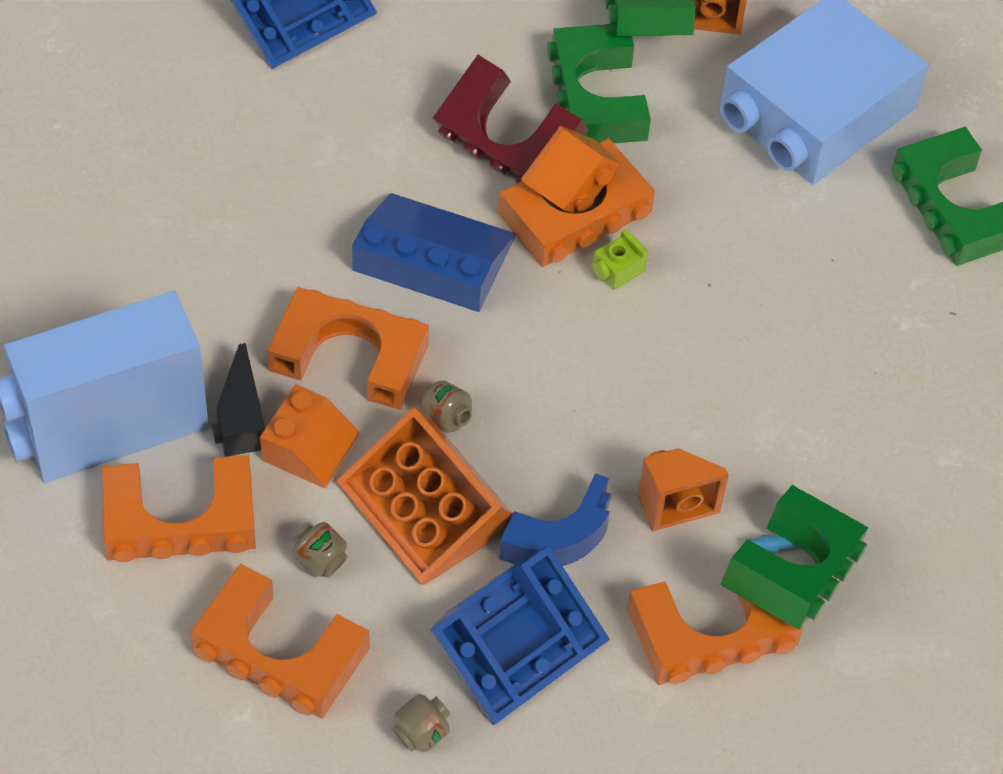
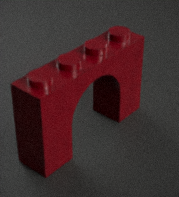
M477 54L433 116V120L440 127L438 133L452 143L458 139L465 144L463 149L477 159H480L481 156L486 157L491 161L489 165L494 170L504 176L509 172L517 177L515 182L519 183L560 126L584 136L589 130L581 118L555 103L537 130L525 141L513 145H502L490 140L486 130L488 115L511 83V80L504 70Z

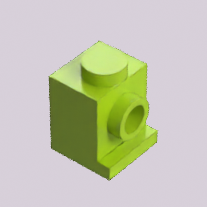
M626 229L621 232L620 237L594 251L593 271L598 279L605 281L614 290L645 272L648 250Z

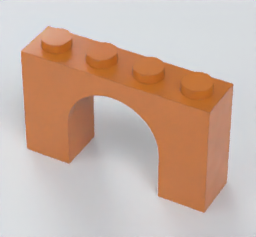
M609 138L600 142V144L621 164L614 172L612 180L604 185L598 193L602 203L593 210L577 214L559 211L549 205L538 192L530 188L523 181L499 192V216L542 268L553 262L562 261L568 254L580 248H587L607 234H614L623 226L635 220H642L652 212L655 190Z
M297 287L267 350L268 371L301 381L315 350L324 341L340 335L358 336L373 344L379 352L367 380V401L401 410L428 348L429 325L421 323L416 319H406L389 314L382 309L362 306L348 299L328 296L317 290Z
M249 455L213 457V500L203 514L183 523L164 522L156 519L146 511L143 506L142 479L139 463L102 466L104 544L107 560L128 562L135 558L154 557L165 559L172 555L192 554L203 556L210 552L229 551L240 553L247 549H256Z
M240 563L191 630L190 634L194 653L205 662L212 663L214 661L220 664L233 677L239 680L248 679L259 685V688L265 694L274 698L279 696L291 702L292 706L300 713L305 715L313 714L323 719L370 649L369 630L336 614L318 642L307 653L296 658L284 660L270 658L261 654L252 646L248 637L258 619L273 600L272 580Z
M666 581L631 590L627 607L658 685L668 682L671 684L682 683L689 679L690 676L703 672L714 674L723 670L728 665L738 662L749 664L758 660L763 655L774 652L777 654L787 653L798 646L803 626L798 630L737 595L746 615V623L740 629L728 635H705L695 631L683 621Z

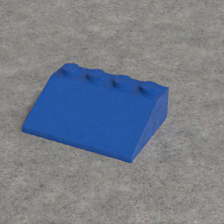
M390 193L365 220L352 245V271L480 312L515 239V233Z

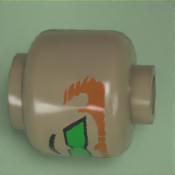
M445 380L430 384L420 395V411L429 416L446 433L457 431L465 426L472 417V400L469 393Z
M326 522L318 523L315 526L307 523L293 537L297 542L293 549L294 558L314 577L323 574L326 577H330L348 558L345 554L347 542Z
M418 694L395 712L394 721L396 725L392 729L411 752L415 749L420 752H427L448 735L450 727L446 718L451 713L437 696L430 701L425 695Z

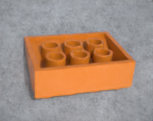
M413 407L336 481L423 585L490 543L508 526L513 512L429 416L416 407Z

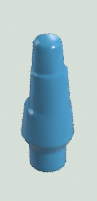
M762 535L759 538L748 539L773 554L781 550L799 549L798 546L780 536Z

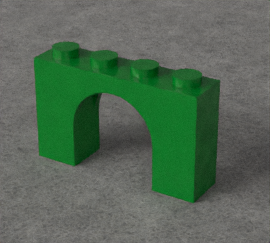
M605 0L606 9H609V24H614L617 36L694 35L696 10L694 0Z
M614 24L553 28L552 42H547L548 60L554 61L555 65L552 66V80L554 85H559L557 104L581 118L589 130L585 136L599 143L608 138L613 143L648 141L651 118L645 95L601 97L588 92L578 82L582 76L593 71L632 68L634 53L632 36H617Z
M966 126L898 148L892 165L894 179L901 183L908 193L911 204L918 208L924 217L927 228L934 232L941 243L942 250L951 257L956 266L1003 250V202L982 209L963 208L950 202L938 187L940 183L976 170L982 149Z
M791 485L777 502L766 529L804 550L814 560L815 564L800 565L788 562L747 539L731 558L720 585L800 630L808 618L813 621L817 618L825 604V601L822 599L824 598L829 601L840 581L843 582L848 576L854 562L858 563L868 545L863 539L869 527L798 487Z

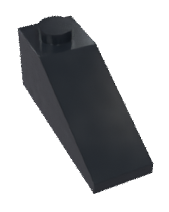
M246 343L238 345L216 407L218 422L211 423L215 445L222 443L225 457L261 451L260 436L266 429Z

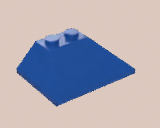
M230 0L271 69L377 14L370 0Z
M549 545L503 571L448 610L430 628L492 725L497 724L610 640Z

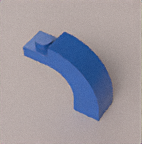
M595 473L580 507L566 518L555 521H543L514 511L500 542L499 559L517 564L548 545L562 566L569 565L585 557L600 543L607 531L610 511H607L612 496V494L607 493L609 478Z

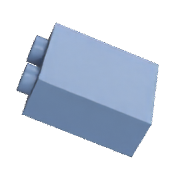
M821 0L727 66L719 110L724 121L731 129L738 133L748 132L764 145L770 158L779 168L784 171L794 170L811 185H814L918 107L929 64L846 0Z
M175 290L4 344L10 374L0 377V408L5 418L2 421L4 431L15 461L19 462L34 457L44 483L209 428L200 345Z

